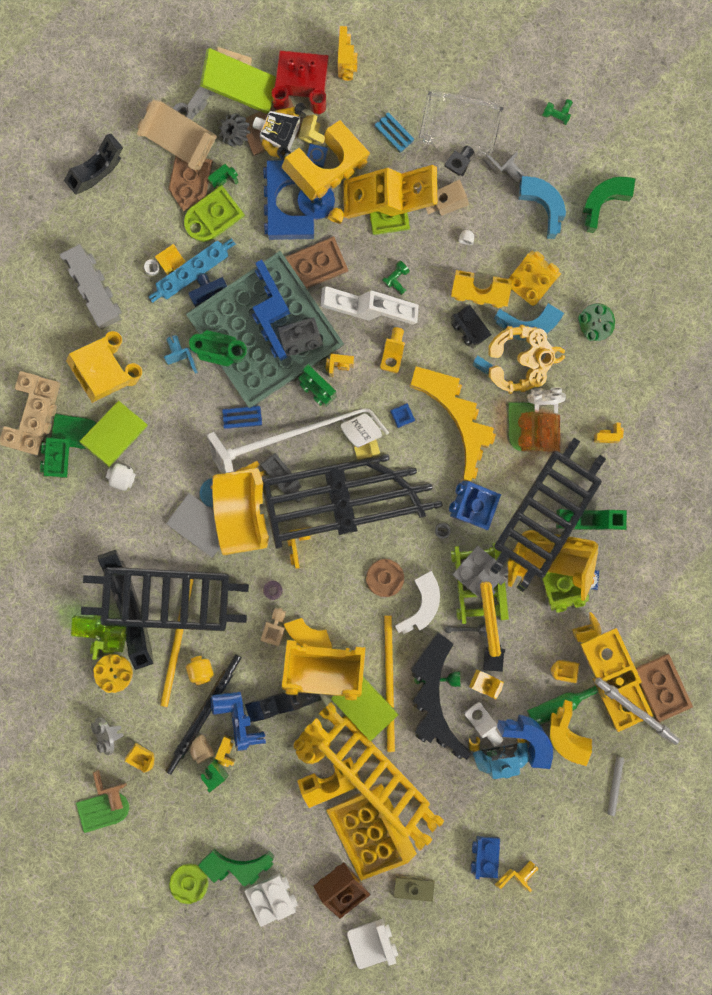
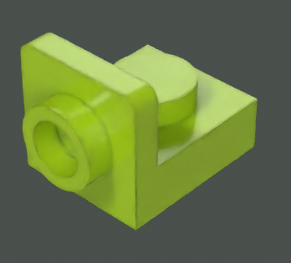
M97 638L95 642L91 643L90 654H93L92 659L97 660L99 658L100 649H103L104 653L109 654L118 651L121 641Z

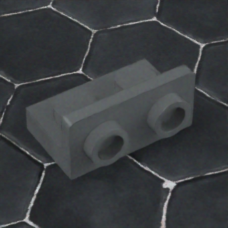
M315 317L278 328L287 356L297 355L301 352L323 346Z

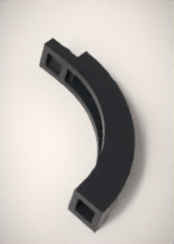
M116 549L98 555V562L103 572L105 567L126 568ZM112 575L111 590L121 617L124 575ZM131 581L129 619H140L141 607ZM123 627L128 657L134 669L138 670L154 664L147 628Z

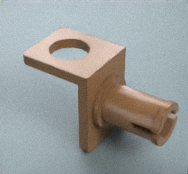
M99 770L93 772L98 795L103 793L108 795L111 811L123 808L119 790L126 787L127 784L123 783L104 788Z

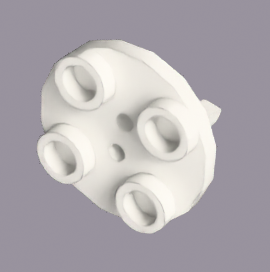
M558 387L551 388L550 390L533 388L531 393L527 395L528 402L535 404V414H539V405H554V413H558V403L566 399L562 388Z

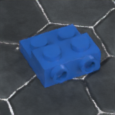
M462 480V483H459L455 490L457 494L456 500L449 506L450 517L489 531L501 494L470 481Z

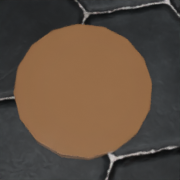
M381 559L369 567L366 582L374 594L380 597H390L401 590L404 584V573L396 562L390 559Z

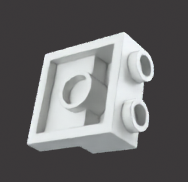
M281 873L244 890L260 927L296 913L297 900L294 895L290 896L288 880L286 877L282 878Z

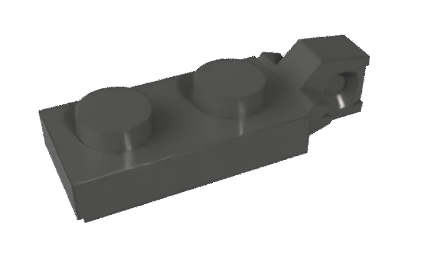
M276 453L260 464L270 478L292 473ZM298 480L276 484L283 494L297 492L301 488ZM301 498V499H296L295 501L298 503V502H300L303 498Z

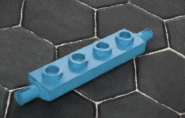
M232 238L224 244L219 241L214 242L157 282V291L148 296L149 299H151L152 303L160 297L168 300L195 281L200 275L205 274L228 257L227 250L236 245V243L232 242Z

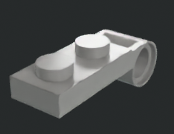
M199 87L188 105L178 103L173 109L179 113L186 112L185 116L192 120L199 111L204 110L207 105L206 100L210 95L213 96L215 92Z

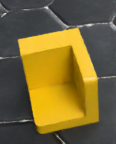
M174 244L155 256L167 275L186 263Z

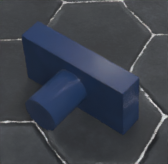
M202 274L197 278L200 287L188 292L194 306L197 307L226 288L227 285L223 277L210 282L207 274Z

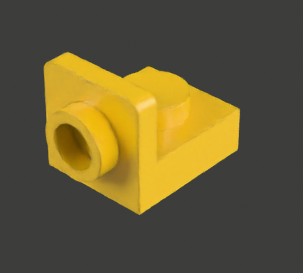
M621 422L613 424V433H611V430H599V433L594 435V443L620 442L624 434Z
M225 734L215 759L219 760V764L229 767V765H234L235 759L225 756V754H230L234 743L231 742L232 737Z

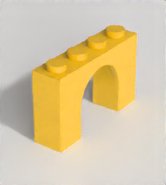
M341 120L327 128L324 134V142L338 157V167L334 169L320 168L300 148L286 156L281 168L311 201L317 197H323L329 188H336L342 179L350 178L356 169L361 170L368 163L367 159L370 152Z

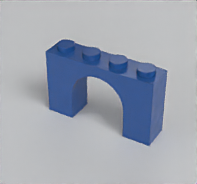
M283 160L267 161V167L263 168L264 179H267V186H264V197H267L268 203L264 204V215L268 216V223H264L265 234H268L269 240L314 239L313 216H290L283 213L277 207L276 199L279 192L284 187L296 183L281 168Z

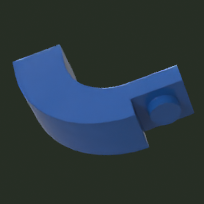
M518 715L517 722L511 719L506 721L498 720L497 728L502 737L520 738L529 741L528 762L532 768H551L553 747L539 723L523 715Z

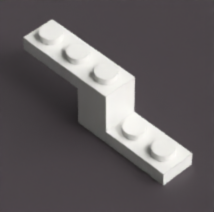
M325 286L322 288L320 307L368 321L382 315L413 325L418 320L419 305L372 290L356 296Z

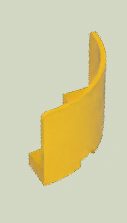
M258 468L213 476V511L222 555L267 548L269 536L264 514H260L259 504H263V481Z

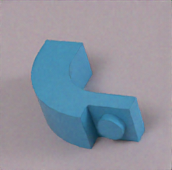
M522 176L519 187V200L535 201L545 208L548 215L547 239H555L557 233L561 231V222L558 221H563L566 217L565 204L561 195L545 180Z
M548 303L542 314L533 321L524 322L517 320L501 309L498 310L494 319L497 320L496 324L502 328L507 326L514 328L520 325L532 328L538 327L544 330L547 335L555 328L564 313ZM513 335V339L526 341V337L520 338L519 335Z

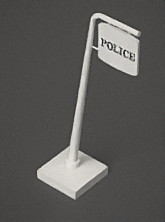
M363 408L235 449L229 448L226 450L214 432L208 434L207 438L212 459L223 474L234 472L231 460L235 459V456L339 420L344 422L341 424L342 431L357 448L382 437L381 429L386 435L389 432L373 411ZM362 412H367L372 416L370 418L367 414H362L347 422L343 420L345 418L351 417Z

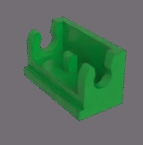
M214 759L208 766V769H205L209 779L203 773L201 774V779L208 787L207 791L210 793L223 783L229 774L218 763V760Z

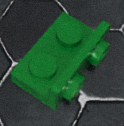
M46 438V442H42L41 453L45 454V461L40 462V472L44 473L43 477L67 478L70 439Z

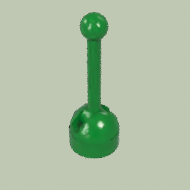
M460 671L451 672L447 678H440V682H448L452 687H461ZM414 679L415 684H421L420 681Z

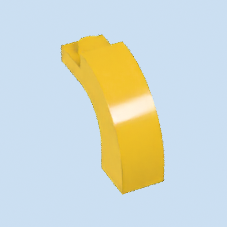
M565 700L563 706L558 708L557 714H551V742L556 751L565 759L587 766L592 753V739L576 735L570 731L568 725L572 717V702Z

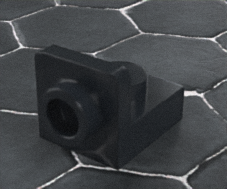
M501 644V654L496 657H492L489 654V647L484 648L483 670L503 672L506 649L501 648Z

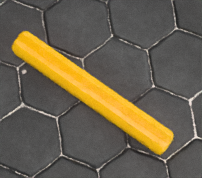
M486 581L480 583L489 654L492 657H496L501 654L492 584Z

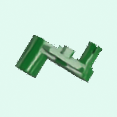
M209 330L202 334H195L189 340V348L193 353L197 354L199 360L229 367L233 363L242 362L247 353L246 345L242 341L236 340L234 336ZM200 343L202 347L197 348L195 345ZM233 347H240L242 354L235 356L232 354L231 349Z

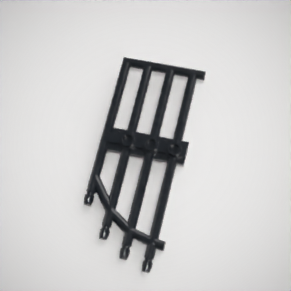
M389 454L262 479L263 494L275 549L283 548L282 541L338 530L339 535L350 534L358 531L357 525L418 513L419 518L427 517L425 511L440 508L443 504L442 501L421 504L416 493L432 490V484L412 487L402 477L416 474V468L393 471L379 464L380 462L390 460ZM368 466L382 473L346 481L344 470ZM325 474L326 486L273 497L271 495L270 485ZM392 479L403 488L356 499H350L348 491L349 488ZM325 493L330 495L331 504L280 515L275 513L274 504ZM409 495L414 506L355 518L352 508ZM331 511L334 512L336 521L334 523L280 534L279 522Z

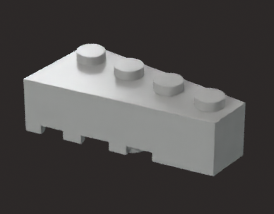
M79 244L59 254L62 260L69 266L67 270L71 277L78 283L77 288L83 299H86V305L97 326L102 330L122 320L119 315L122 311L117 303L114 304L111 297H113L109 286H104L102 281L105 278L100 269L96 270L94 264L97 262L92 253L88 254Z

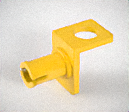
M394 327L391 339H386L380 365L381 370L394 373L399 372L405 343L402 342L404 334L402 328ZM393 358L396 360V365L389 367L386 365V360Z
M529 860L519 873L509 869L494 885L501 889L514 877L526 891L531 892L532 889L527 885V881L539 869Z

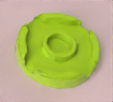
M185 864L178 867L172 874L169 883L173 897L184 904H193L200 901L206 894L209 885L208 876L198 865Z

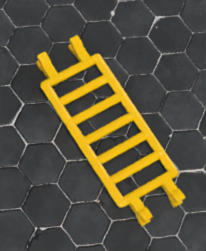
M330 702L319 714L334 725L331 731L327 734L317 718L304 730L319 740V749L403 837L410 836L415 841L417 849L419 851L422 850L425 844H430L432 838L422 833L416 827L421 817L427 822L431 832L435 831L437 825L439 827L442 826L444 820L428 808L430 805L429 801L372 741L368 740L347 716L341 717L336 712L335 706ZM346 726L353 735L335 754L328 745ZM360 740L366 746V750L349 769L341 760L355 743ZM373 754L380 763L363 784L355 774ZM387 768L394 777L377 798L369 789L384 769ZM400 782L407 791L393 811L390 812L383 803ZM413 796L421 805L404 827L397 817Z

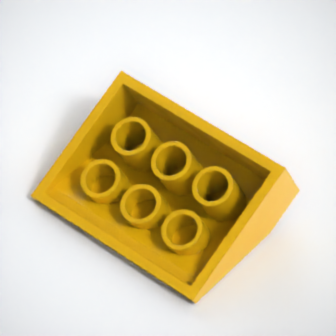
M380 783L369 790L378 798L384 787ZM361 792L326 810L361 881L405 865L417 854L409 837H403ZM388 797L383 805L392 812L394 807Z

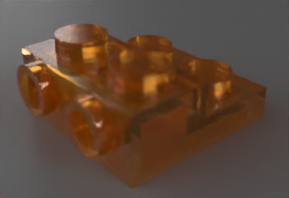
M532 411L521 413V417L518 420V424L521 427V436L518 440L521 451L534 453L560 452V415Z

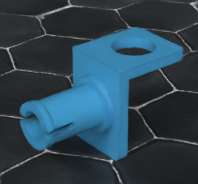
M177 335L172 336L173 341L171 337H168L166 341L171 354L164 356L167 364L189 358L195 374L198 373L190 350L188 348H181Z

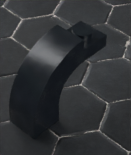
M112 133L106 135L97 152L89 160L69 169L64 182L75 195L92 188L118 165L122 159L119 156L123 149L122 145Z

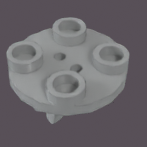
M98 717L94 723H91L92 732L94 735L96 734L98 740L96 742L98 752L104 753L107 756L111 755L114 751V741L123 737V733H117L121 726L109 727L103 717Z

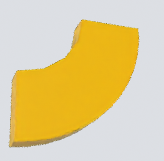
M303 618L284 624L288 634L302 646L307 644L310 647L333 648L327 630L312 629L305 624Z

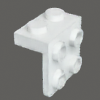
M384 919L353 928L347 932L359 969L387 961L389 966L396 964L398 951L396 945L391 944L389 937H392L389 924L385 925Z

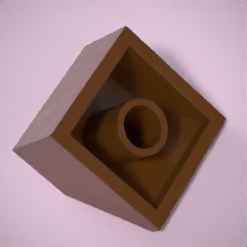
M345 862L335 867L332 872L321 878L313 886L322 904L339 919L371 895Z

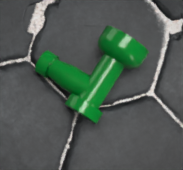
M566 99L561 111L554 109V104L548 102L542 116L546 118L552 116L563 121L564 125H567L571 114L568 112L573 102L570 99Z
M400 260L396 264L397 269L387 278L384 277L382 281L388 288L393 286L402 295L407 290L402 287L397 278L401 274L407 275L410 270Z

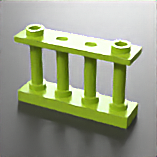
M492 543V547L484 551L497 560L501 552L496 550L494 547L495 543ZM459 546L454 547V551H451V561L455 562L456 570L461 565L460 560L466 559L472 551L459 552ZM457 580L460 607L456 609L457 620H461V624H466V617L484 616L483 608L465 610L464 598L477 596L470 590H463V584ZM504 582L502 585L497 584L493 588L496 591L493 596L497 597L498 605H495L496 617L499 616V620H509L506 585Z

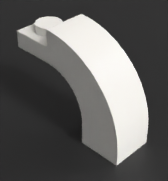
M432 571L414 580L421 594V605L413 616L395 625L398 633L403 632L405 634L413 630V625L415 624L420 631L434 618L439 607L440 591Z

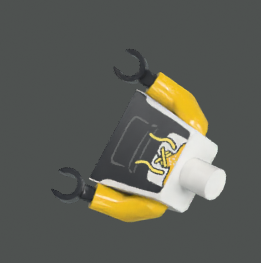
M298 103L295 107L276 110L275 112L270 111L266 120L259 117L255 118L253 128L261 131L260 139L262 146L270 156L281 158L284 161L285 156L291 154L290 149L300 127V118L298 116L305 118L306 114L302 111L308 109L303 103Z

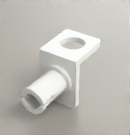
M477 702L465 712V715L482 738L487 737L494 747L498 746L503 741V738L496 731L497 724L482 704ZM475 710L482 711V717L478 720L472 718V713Z

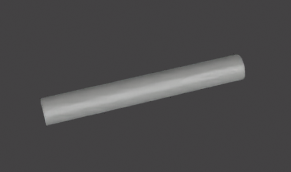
M616 756L607 813L611 816H615L624 762V757Z

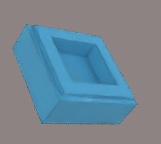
M478 355L473 362V366L485 374H489V368L494 366Z

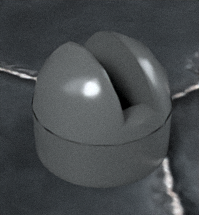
M442 522L436 526L435 533L439 538L444 539L450 535L451 529L447 523ZM439 527L445 528V529H448V531L445 532V531H443V530H438V528H439Z

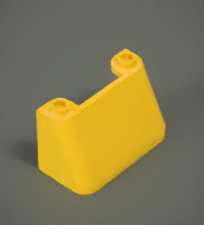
M287 640L282 689L286 690V694L297 695L298 692L344 696L346 700H357V697H361L366 648L356 647L355 650L349 652L350 648H346V650L310 647L307 644H303V647H301V645L297 644V641Z

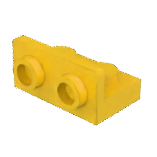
M331 354L330 359L327 358L326 372H329L330 377H334L335 366L338 367V370L349 371L350 368H354V356Z

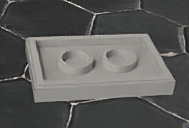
M189 493L166 524L213 558L220 549L214 511Z

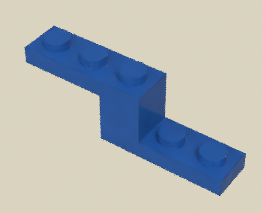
M261 259L255 263L257 266L255 272L259 280L264 279L266 283L264 289L268 297H273L254 306L255 313L252 316L257 324H262L264 330L261 333L266 341L270 340L273 346L270 347L272 354L275 358L279 357L282 361L288 357L270 324L289 315L290 312Z

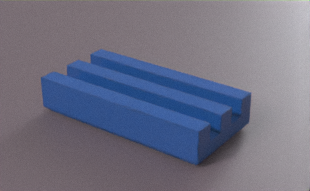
M261 406L222 410L224 429L262 426ZM257 411V414L227 417V414ZM258 418L257 422L228 424V421Z

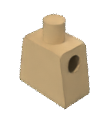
M460 179L437 190V205L426 207L428 215L439 210L442 216L469 205Z

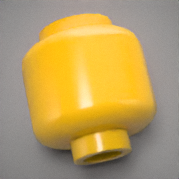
M202 656L191 658V663L186 665L189 681L195 683L196 686L210 682V678L214 675L210 660L207 658L202 659Z

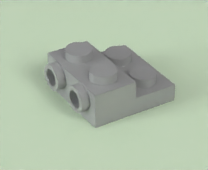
M476 546L452 575L482 600L480 583L489 581L492 584L494 594L496 591L493 588L497 584L502 585L508 578L506 575L508 570L502 567L497 574L491 572L490 569L496 560L482 548Z

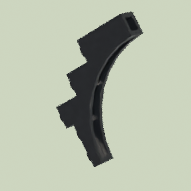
M437 631L410 668L415 679L420 682L422 679L425 681L412 698L413 702H415L414 707L421 712L427 711L414 729L417 733L415 736L424 743L426 740L431 743L436 737V742L444 748L448 746L453 750L451 753L457 758L462 759L463 757L467 760L471 752L450 730L443 716L440 704L439 685L441 671L454 643Z

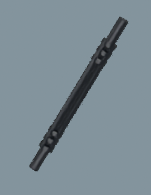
M235 654L227 669L223 670L194 721L174 751V756L165 770L166 773L172 775L179 761L184 759L185 754L212 711L211 695L223 693L234 676L233 672L242 659L241 656Z

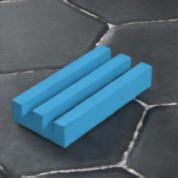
M389 112L375 124V128L399 153L414 141V138ZM387 120H389V121L406 137V139L408 140L407 142H406V140L387 122ZM384 124L403 146L401 147L381 125Z

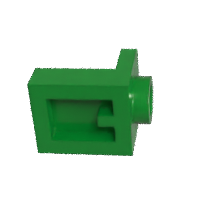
M223 164L208 177V180L213 188L217 185L219 187L224 185L227 177L236 185L238 184V173L232 166L229 168L226 164Z

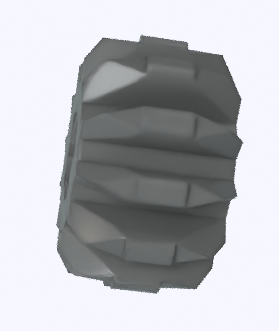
M236 113L226 115V120H221L222 126L218 128L222 132L218 136L223 138L222 142L235 147L243 145V141H248L246 135L251 133L247 130L250 124L246 122L244 116Z

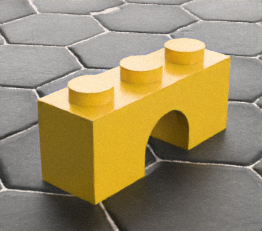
M461 270L455 271L451 297H454L455 300H472L473 303L480 305L489 303L496 308L508 306L512 288L511 279L493 276L492 283L488 288L479 289L473 283L474 273Z
M351 757L342 761L349 769L354 764ZM333 765L335 769L334 774L328 778L321 779L313 773L297 780L301 795L308 808L356 787L335 765ZM357 772L355 775L360 779L359 773Z

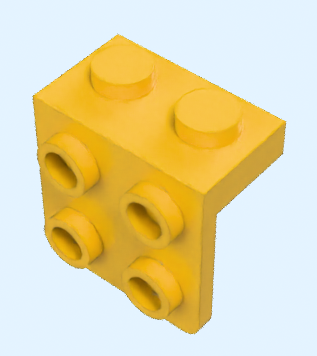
M533 250L527 254L509 279L512 280L511 289L530 305L535 306L560 277L561 273L556 265L553 263L549 264L544 260L545 257L538 251L534 252Z

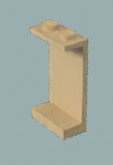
M153 99L146 108L147 113L144 119L138 124L139 130L137 135L145 136L189 163L188 166L193 170H200L217 135L162 101Z

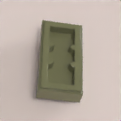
M396 877L394 898L433 902L435 881Z

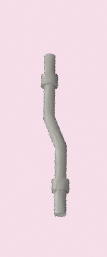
M600 677L595 680V684L604 690V693L609 698L615 699L626 709L643 719L656 730L658 735L662 738H667L674 745L679 743L680 739L671 733L666 725L660 724L649 714L631 703L619 693L616 687L607 684Z

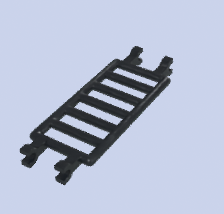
M576 438L570 441L563 454L559 451H553L494 545L495 549L501 553L490 571L494 574L500 572L507 558L525 568L527 571L516 587L521 592L528 588L534 575L541 579L545 577L602 483L596 474L606 458L599 455L587 471L570 459L581 442ZM557 460L592 482L589 490H584L552 469ZM547 475L581 496L583 500L580 505L576 506L544 485L543 482ZM537 491H541L573 512L574 514L570 521H566L534 500L533 497ZM528 505L563 527L564 531L561 536L557 537L523 513ZM518 521H521L555 545L551 552L548 553L515 531L514 528ZM508 537H512L545 559L542 567L539 569L504 546Z
M105 567L104 576L83 575V583L103 584L101 607L81 606V615L101 616L100 622L104 626L225 631L227 622L247 623V615L227 614L228 591L249 592V584L229 583V575L227 573ZM112 575H124L121 618H109ZM131 576H143L140 619H129ZM151 577L163 578L160 620H148ZM171 578L183 579L180 621H168ZM190 579L202 580L199 622H188ZM210 580L221 581L219 623H207Z

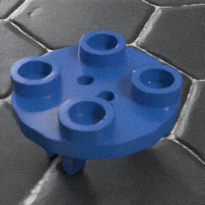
M331 188L321 197V200H318L319 198L317 197L312 201L301 190L298 195V205L303 215L313 216L316 220L328 216L335 205V197Z

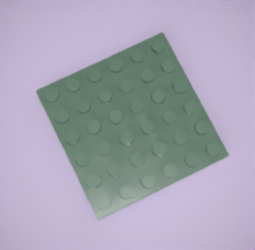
M281 251L264 261V264L290 314L270 325L283 348L278 328L315 317L323 346L301 352L297 355L287 356L288 358L282 361L279 357H274L270 350V347L273 346L270 340L266 341L261 333L264 330L262 324H257L252 316L255 313L254 306L273 297H268L264 286H266L264 279L259 280L255 272L257 267L186 314L199 334L209 330L234 336L236 340H240L246 345L247 353L242 362L233 363L229 367H221L249 408L254 407L303 374V369L308 364L313 367L344 346L343 341ZM233 347L231 349L232 354L235 356L242 354L240 347Z

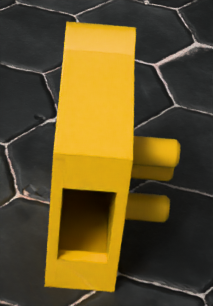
M108 332L104 338L69 353L66 362L92 403L126 386L136 385L142 375L141 367L135 363L127 365L123 372L113 356L122 343V337L118 332ZM108 341H113L116 345H111ZM131 372L135 374L136 377H131L128 373Z

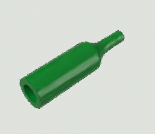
M596 686L579 693L566 692L527 710L529 718H532L541 726L550 722L551 714H557L558 708L563 706L565 700L572 702V711H574L582 700L599 692Z

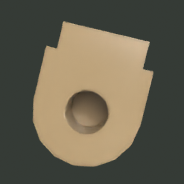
M200 735L192 742L190 754L193 761L201 764L215 756L205 736Z

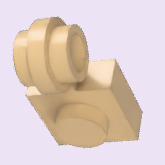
M283 608L274 609L272 619L275 620L274 624L266 622L261 641L280 646L285 627L278 625V623H283L286 611H283Z

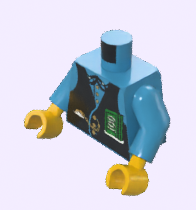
M476 737L475 744L469 738L468 747L470 751L474 752L473 757L479 771L489 774L492 779L510 778L520 775V768H523L529 760L528 746L525 743L527 740L516 738L519 744L479 751V737Z

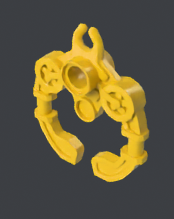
M525 325L514 328L507 326V329L500 332L488 346L489 356L501 357L504 351V343L507 340L513 339V335H519L520 338L526 337V341L531 347L519 353L517 361L523 366L530 367V369L526 373V379H520L519 383L513 384L511 380H504V372L497 365L489 368V378L495 385L508 391L509 394H513V391L525 392L534 387L543 386L547 379L546 373L552 364L559 363L565 359L564 355L555 358V352L559 351L563 354L565 350L557 346L552 347L547 341L546 332L541 328H532ZM546 353L545 358L541 360L542 354Z

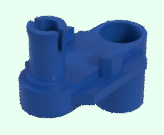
M241 692L211 695L213 715L231 713L236 751L247 750L250 745L266 743V739L261 738L265 737L264 731L250 734L246 732L245 726H250V717L246 716V714L244 715Z

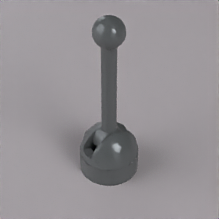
M485 622L480 623L478 627H445L446 633H451L452 631H478L481 636L487 637Z

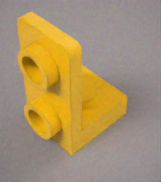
M305 536L299 538V541L309 540L311 538L310 536ZM287 540L288 546H292L293 554H290L291 565H295V568L298 569L300 564L296 540Z

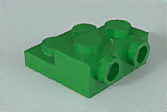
M308 364L303 369L304 373L298 378L299 382H301L299 386L306 393L310 391L314 395L313 400L319 406L323 404L327 407L337 397L336 390Z

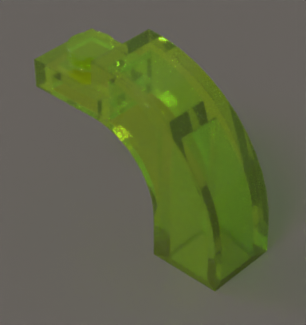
M74 615L72 617L71 636L101 640L104 642V651H124L126 627L104 626L100 622L101 616L94 615V617Z

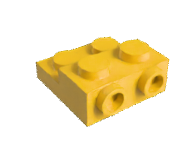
M340 26L338 78L351 81L353 80V72H357L358 53L354 52V45H351V34H347V26Z

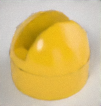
M340 208L332 209L328 215L330 221L341 224L344 218V213Z

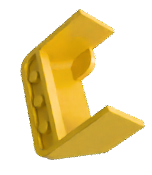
M534 530L522 533L524 537L548 553L551 552L555 545ZM569 537L548 570L551 573L573 576V584L581 588L582 601H585L593 582L598 544L592 540ZM519 542L513 552L539 569L545 562V559ZM510 558L508 560V586L512 587L517 576L523 577L527 570Z

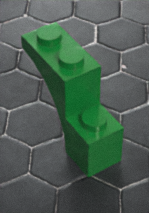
M214 848L198 866L213 883L218 879L222 881L229 874V870L245 887L247 884H254L259 879L258 874L262 870L266 872L274 864L272 861L275 856L268 851L259 858L238 861L223 856Z

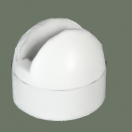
M464 230L460 234L458 242L465 245H473V232Z
M153 259L147 260L144 264L145 273L149 276L156 275L159 271V263ZM149 264H152L153 272H150Z

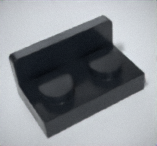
M470 304L451 316V325L456 331L460 330L463 335L462 340L467 346L475 348L492 335Z

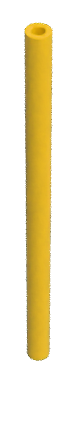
M190 579L189 601L194 579ZM176 629L160 704L163 707H168L184 629Z
M384 616L386 701L394 708L392 616ZM394 720L387 726V752H395Z

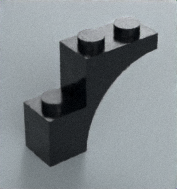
M285 691L246 703L245 707L250 717V723L278 714L298 710L320 701L321 696L320 694L298 692L297 695L286 694Z

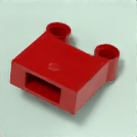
M280 50L276 83L272 89L273 107L276 110L288 108L289 96L309 97L311 112L314 114L324 113L326 111L325 92L329 55Z

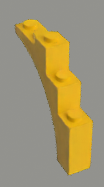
M416 366L410 387L436 400L447 410L456 423L465 451L463 481L471 482L477 476L478 468H475L477 460L481 461L483 450L480 448H488L490 444L493 445L496 436L493 433L494 428L472 422V420H476L479 409H476L477 403L455 397V395L459 396L462 387L459 384V378Z

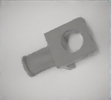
M515 152L502 167L489 154L482 159L497 175L502 171H506L516 183L525 175L514 163V158L519 154L518 152Z

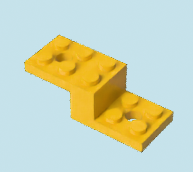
M429 165L405 173L384 168L343 180L344 217L350 219L376 211L395 216L437 205V166ZM420 185H421V186H422L421 191H420L419 193H417V189H418V188L420 187Z
M617 628L581 643L580 646L595 676L592 678L594 684L595 680L600 677L607 684L616 687L621 695L652 717L653 714L639 686V683H642ZM606 648L610 649L612 653L608 660L603 659L601 655L602 651ZM595 684L617 732L644 721L631 711H623L622 705L618 701L609 698L604 693L605 691Z

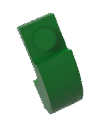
M613 177L603 181L593 189L582 210V213L589 214L586 215L584 226H587V232L594 233L597 230L600 208L605 202L610 200L630 202L634 194L636 178Z
M556 509V514L568 522L574 514L567 509ZM585 510L573 530H627V510ZM556 523V529H564Z

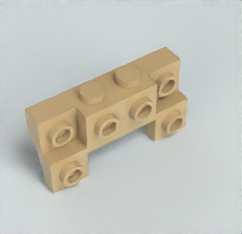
M19 372L15 390L28 393L29 396L19 430L4 426L0 437L1 446L40 456L42 442H44L46 434H49L51 431L50 419L57 410L55 402L61 383L34 374Z

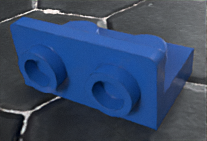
M476 836V841L472 842V853H475V861H471V873H474L475 879H480V877L498 878L500 838Z

